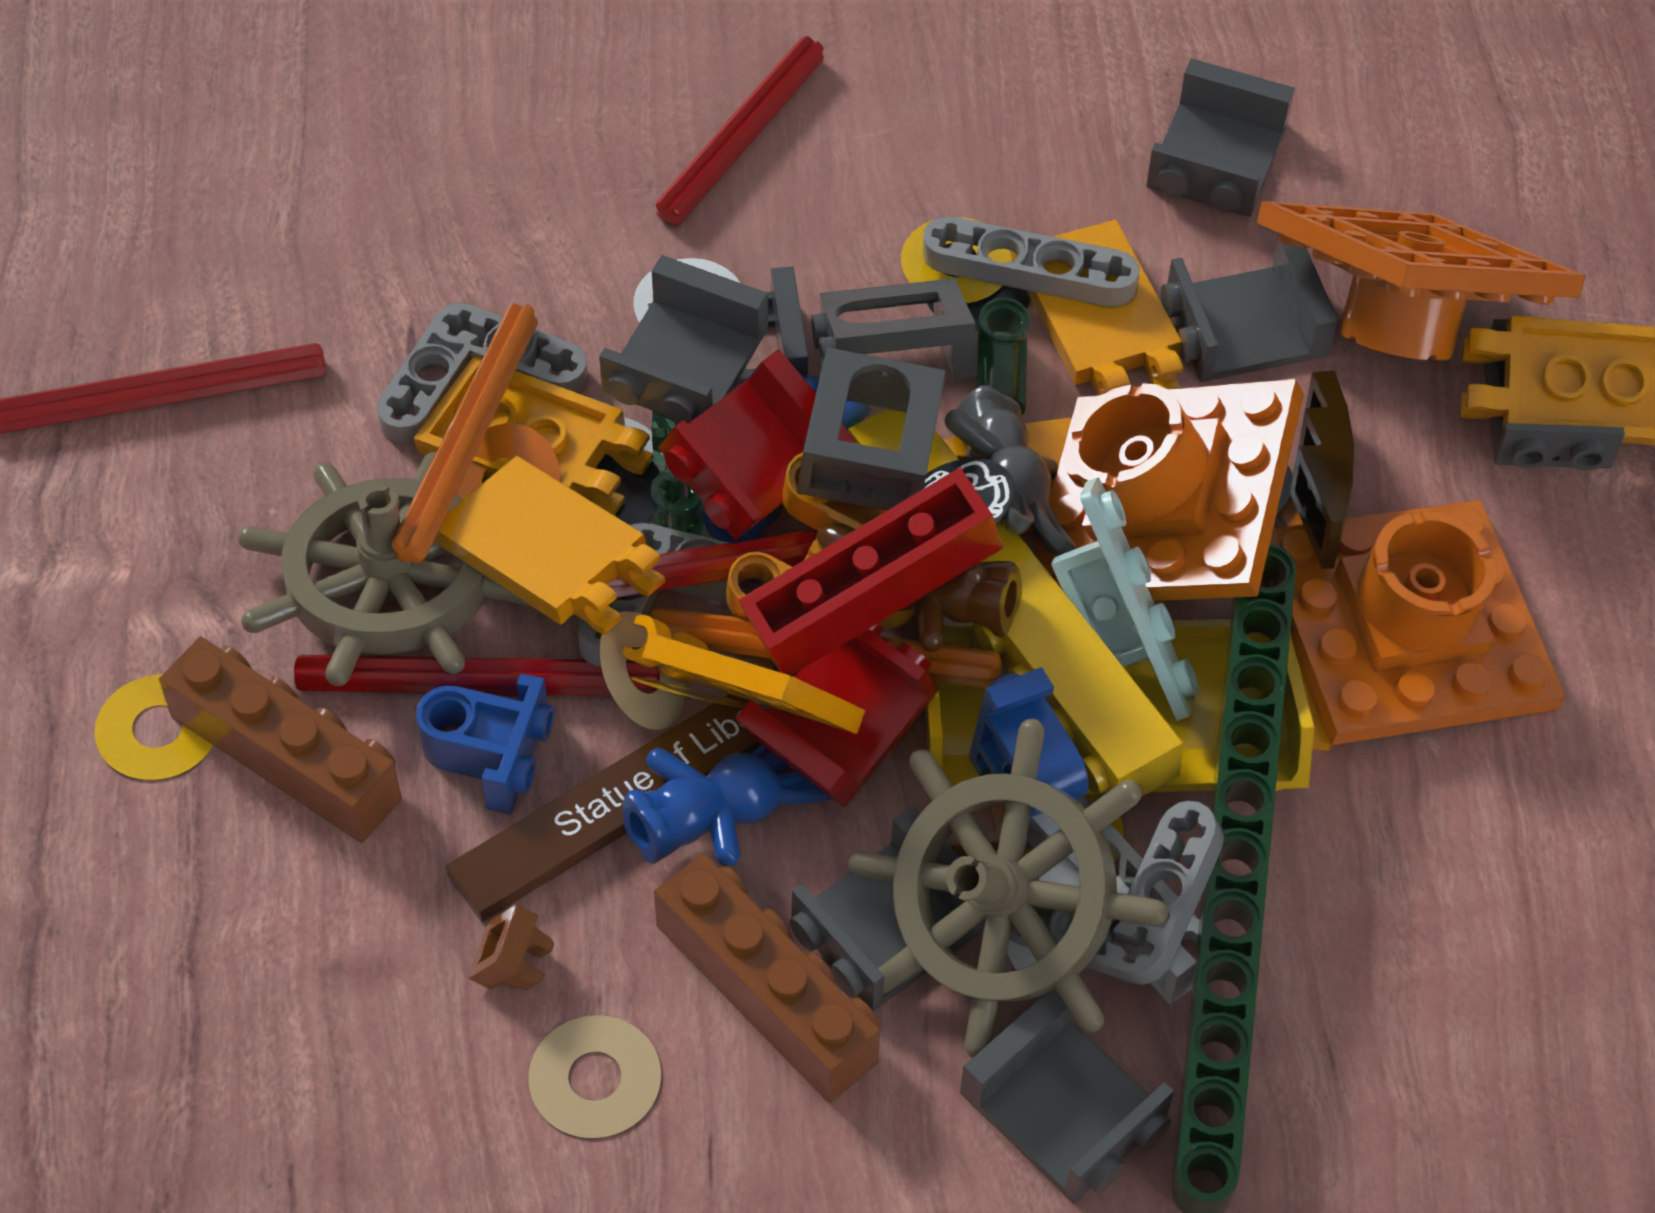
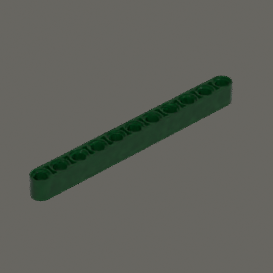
M1273 544L1269 545L1262 578L1271 580L1277 586L1267 588L1260 586L1258 596L1233 597L1211 804V812L1222 828L1224 841L1222 850L1202 893L1195 958L1197 964L1193 977L1172 1179L1173 1199L1178 1209L1183 1213H1223L1230 1205L1240 1175L1296 578L1295 562L1290 553L1282 547ZM1259 632L1267 635L1272 641L1268 643L1255 642L1247 637L1246 634ZM1253 687L1261 690L1267 697L1251 699L1241 693L1240 690ZM1250 744L1259 749L1262 754L1257 757H1247L1237 752L1234 746ZM1233 801H1243L1254 807L1257 813L1242 816L1233 812L1227 804ZM1236 859L1249 866L1251 873L1237 876L1226 871L1221 863L1226 860ZM1221 919H1231L1241 924L1246 933L1231 937L1220 932L1214 923ZM1215 980L1229 981L1238 988L1240 995L1232 999L1218 997L1210 990L1208 984ZM1208 1042L1223 1043L1232 1050L1235 1058L1228 1062L1213 1061L1204 1054L1201 1046ZM1202 1105L1219 1107L1225 1112L1229 1122L1221 1127L1205 1125L1197 1118L1194 1110ZM1199 1169L1211 1171L1219 1177L1222 1189L1215 1193L1198 1191L1191 1185L1188 1174Z

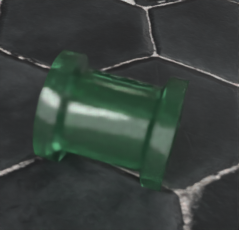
M669 469L659 473L653 480L650 488L652 503L656 507L652 516L653 524L670 528V515L672 520L671 529L700 536L705 528L701 510L702 500L687 483L678 480ZM685 485L688 488V498L685 497Z

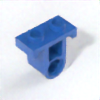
M1042 667L1022 675L1017 673L1004 675L985 688L968 758L979 776L989 773L1011 774L1018 729L1025 720L1036 719L1044 727V739L1037 780L1055 786L1077 800L1085 797L1088 792L1087 771L1076 746L1045 699L1046 696L1053 693L1054 686ZM1032 807L1030 818L1043 812Z
M521 673L517 682L519 701L457 686H442L431 690L422 697L416 710V720L425 758L439 769L482 779L486 808L511 815L518 794H527L531 788L536 768V759L532 755L537 741H547L553 726L555 707L547 702L545 679ZM450 725L461 726L457 730L450 732L440 731L443 727Z

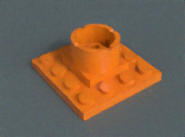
M1262 201L1257 220L1258 224L1278 232V242L1299 248H1314L1312 257L1329 262L1353 275L1339 333L1349 340H1356L1357 344L1367 348L1406 358L1428 360L1429 357L1434 360L1451 359L1467 300L1510 302L1511 295L1517 294L1520 298L1530 302L1552 305L1555 297L1580 298L1586 277L1584 274L1435 213Z
M1296 379L1171 390L1155 384L1142 383V386L1139 387L1130 384L1112 389L1100 396L1078 397L1049 505L1058 522L1077 544L1075 549L1098 541L1079 495L1086 481L1099 477L1105 491H1115L1120 499L1126 516V526L1121 528L1130 548L1139 547L1146 559L1151 576V581L1146 583L1153 601L1256 597L1259 593L1304 393ZM1039 539L1035 556L1061 588L1051 565L1054 557L1057 555L1048 552Z
M1481 500L1346 518L1335 567L1332 569H1322L1303 524L1273 528L1270 544L1282 547L1290 553L1295 562L1296 578L1290 633L1296 655L1331 745L1559 710L1566 698ZM1268 579L1271 587L1277 586L1274 582Z

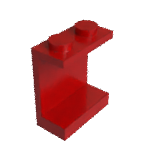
M778 349L764 359L745 382L693 421L687 424L683 420L677 424L658 447L664 455L665 463L670 472L678 480L687 483L702 500L705 512L710 520L719 528L726 529L735 541L783 504L782 492L786 471L793 458L803 453L816 393ZM841 424L838 440L855 443L856 440Z
M879 624L801 669L795 676V678L864 709L865 713L857 734L772 707L766 711L752 699L735 718L753 739L844 808L939 691L926 672L931 663L904 641H901L897 648L879 637L884 631Z

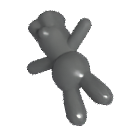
M988 385L978 386L966 396L958 409H953L947 413L944 422L950 432L966 443V457L968 459L977 458L996 462L1011 474L1015 485V494L1007 513L1000 520L1006 530L1015 534L1026 532L1031 525L1047 551L1057 556L1074 550L1077 544L1058 522L1048 504L1051 480L1056 477L1058 471L1057 463L1051 458L1040 456L1029 447V434L1026 425L1019 418L1022 411L1017 401Z

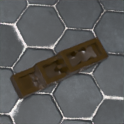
M1335 371L1312 372L1290 495L1322 569H1332L1335 567L1353 485L1354 441L1348 406Z

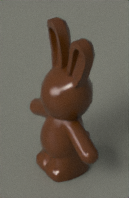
M826 523L816 534L818 545L822 550L856 529L843 523ZM1012 561L980 562L898 612L917 608L919 642L923 649L930 652L937 651L943 646L944 629L942 616L960 624L974 622L988 628L995 636L1004 637L1009 632L1022 597V580L1019 568Z

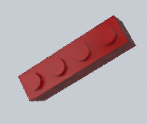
M961 467L740 598L738 601L778 670L791 676L1004 547L992 513Z

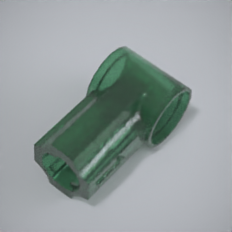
M996 298L987 302L979 315L976 334L977 377L975 389L978 386L988 385L1000 393L1011 397L1018 402L1022 411L1020 415H1023L1026 409L1027 339L1031 322L1030 315L1025 306L1020 302L1010 298ZM996 334H1004V335H1008V336H999V335H996Z

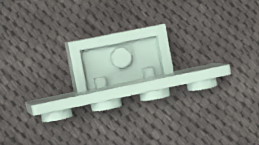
M1099 477L1088 480L1079 497L1098 541L1054 557L1051 564L1063 592L1120 664L1124 667L1149 658L1176 720L1190 717L1195 700L1194 695L1199 694V685L1195 672L1187 659L1179 661L1171 643V639L1175 638L1173 622L1163 603L1154 604L1146 583L1151 581V576L1142 551L1139 547L1131 549L1121 528L1126 526V516L1120 499L1115 491H1105Z

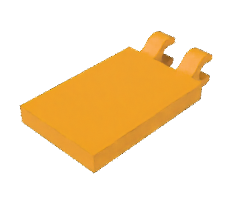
M1114 219L1052 236L1129 253L1136 259L1139 265L1137 293L1132 301L1118 307H1106L1027 290L1074 386L1091 381L1097 396H1100L1112 389L1130 385L1126 371L1144 367L1151 384L1162 386L1167 390L1180 389V384L1175 374L1182 373L1184 369L1179 357L1182 340L1118 221ZM1012 251V261H1013V260H1015L1018 256ZM1062 260L1048 261L1043 265V268L1052 274L1061 275L1073 269L1069 263ZM1083 268L1082 277L1088 278L1089 268ZM1110 275L1107 281L1116 282L1119 276Z
M1512 315L1506 322V332L1485 328H1471L1469 330V338L1463 339L1462 362L1486 364L1505 361L1504 387L1468 384L1467 393L1461 394L1460 417L1467 419L1503 417V430L1506 423L1624 427L1625 435L1621 443L1655 445V327Z
M477 356L471 358L413 439L417 452L423 455L437 452L483 358ZM515 371L489 425L491 427L498 424H519L541 434L549 442L557 457L560 470L559 482L614 516L624 503L625 497L615 493V490L621 483L619 476L607 470L595 469L605 454L611 456L621 467L638 475H643L654 458L653 453L643 450L650 440L649 434L635 427H626L622 409ZM474 456L472 462L487 467L483 477L488 479L512 459L501 458L494 462H489Z
M519 456L514 457L450 509L434 539L436 544L558 624L562 625L575 614L601 634H606L622 620L621 614L608 606L617 598L616 592L608 586L616 577L629 583L638 593L647 597L666 582L663 575L652 569L661 559L654 549L646 545L643 533Z
M637 615L633 623L647 629L648 636L645 644L639 649L624 646L622 654L627 659L645 667L662 666L661 671L664 675L684 684L694 682L704 684L724 693L747 700L752 699L756 703L857 734L865 713L864 709L793 676L709 651L705 642L687 633H675L672 639L669 627L648 615Z

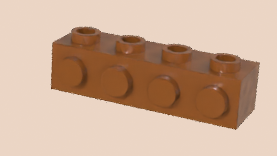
M199 636L158 679L171 718L361 844L402 799L395 769L396 761L383 745L372 739H367L363 742L347 731L343 722L331 711L319 707L317 710L309 707L299 700L295 691L286 682L275 676L266 679L251 669L248 661L230 646L224 645L220 649L202 636Z
M702 852L654 890L657 927L830 1104L878 1063L880 1023L877 1016L863 1000L858 997L850 1000L834 984L835 977L828 965L813 952L806 955L791 940L788 927L773 910L766 908L762 911L747 896V888L734 870L726 865L719 868Z

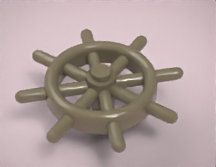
M436 452L428 453L423 458L413 480L384 478L367 480L347 486L333 465L320 463L315 467L313 476L325 496L311 505L297 519L289 533L251 526L243 528L238 535V542L242 548L282 557L281 565L286 595L245 612L241 618L243 629L249 633H259L297 617L311 633L325 642L336 646L325 674L328 682L334 686H342L348 682L361 653L392 655L428 647L444 671L450 674L459 673L464 668L465 658L450 635L459 630L475 615L485 597L521 605L529 604L465 562H463L461 568L429 562L450 553L436 544L435 541H433L424 561L418 564L409 560L403 563L396 558V551L392 548L391 543ZM455 495L449 510L463 499ZM349 530L357 542V547L329 541L342 532ZM313 563L346 569L315 583L310 578V570ZM416 584L446 590L427 602L416 587ZM363 589L354 610L333 602ZM398 602L403 610L392 613H380L384 603Z
M1036 719L1025 720L1018 729L1011 774H989L974 777L953 786L929 751L924 749L914 751L909 758L910 769L932 802L927 805L910 827L898 857L859 851L854 853L848 861L849 869L858 877L893 882L895 914L907 946L878 968L884 975L883 994L895 989L923 967L941 984L956 992L971 996L972 1002L964 1043L965 1051L971 1058L992 1041L999 1001L1018 1002L1030 1000L1056 990L1083 1030L1087 1032L1099 1030L1104 1024L1103 1012L1078 974L1091 962L1100 949L1112 920L1159 926L1168 917V909L1160 900L1117 893L1115 864L1111 849L1102 832L1104 828L1140 801L1142 796L1140 785L1133 780L1120 782L1085 809L1066 792L1055 786L1038 781L1037 774L1044 739V727ZM1005 804L998 851L996 852L972 815L989 807ZM1034 807L1051 818L1060 829L1024 856L1031 810ZM953 833L968 856L954 860L951 865L936 863L943 845ZM1074 852L1078 864L1080 887L1039 879ZM931 889L951 892L952 895L959 894V899L965 902L936 923L932 911ZM1036 907L1075 913L1067 932L1058 944L1035 911ZM986 919L978 968H975L958 957L951 950L950 946ZM1013 924L1037 962L1025 968L1004 973Z

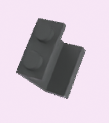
M1191 58L1184 73L1180 103L1162 144L1155 142L1153 146L1146 187L1163 191L1169 195L1180 196L1211 205L1224 211H1231L1251 217L1288 125L1295 88Z
M1278 242L1273 267L1195 283L1190 278L1183 258L1172 259L1168 282L1161 286L1162 305L1169 318H1175L1179 328L1178 335L1182 340L1181 354L1186 362H1193L1200 382L1330 356L1339 320L1307 248L1289 246Z
M661 255L651 271L653 302L622 353L604 348L599 355L602 392L611 395L615 400L623 404H636L663 414L674 423L679 424L685 420L688 424L734 389L768 330V293Z
M913 805L893 819L891 844L877 854L898 857L910 827L920 815ZM945 842L936 863L951 865L960 856ZM850 872L816 897L802 883L792 890V910L789 923L794 935L807 950L812 952L817 949L831 964L830 970L835 977V982L850 998L858 995L874 1011L927 972L922 967L895 989L883 994L884 975L878 968L907 946L895 914L893 882L858 877ZM931 889L932 911L936 923L965 902L959 899V894L952 895L951 892ZM986 919L950 946L953 952L957 951L983 932Z
M1054 990L1037 1000L963 1066L960 1094L1072 1203H1075L1090 1188L1096 1194L1105 1190L1124 1168V1163L1121 1160L1137 1145L1146 1150L1159 1140L1171 1123L1167 1115L1174 1090L1163 1082L1149 1095L1073 1024L1074 1016L1058 992Z

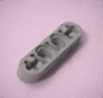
M944 216L934 219L924 229L923 258L930 268L941 273L1106 307L1126 305L1134 299L1137 293L1139 265L1136 259L1129 253L1120 250L958 217ZM946 241L953 242L950 248H943ZM973 245L978 246V255H973ZM996 249H1008L1013 251L1018 257L1012 262L998 263L990 259L988 254ZM1062 260L1069 263L1073 269L1061 275L1052 274L1046 271L1043 265L1048 261ZM1083 268H1089L1088 278L1082 277ZM1110 275L1119 276L1116 282L1107 281Z

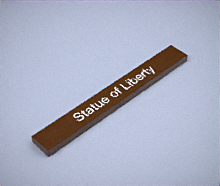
M777 666L771 668V670L780 672ZM731 694L724 696L744 704L750 701ZM713 703L445 865L447 876L480 921L483 922L627 833L623 821V800L627 792L634 789L644 792L658 790L668 782L651 771L647 766L646 758L653 749L661 748L668 751L707 777L709 772L724 757L736 752L752 753L761 744L753 739L736 721L735 718L743 708ZM757 703L766 711L770 708L769 706Z

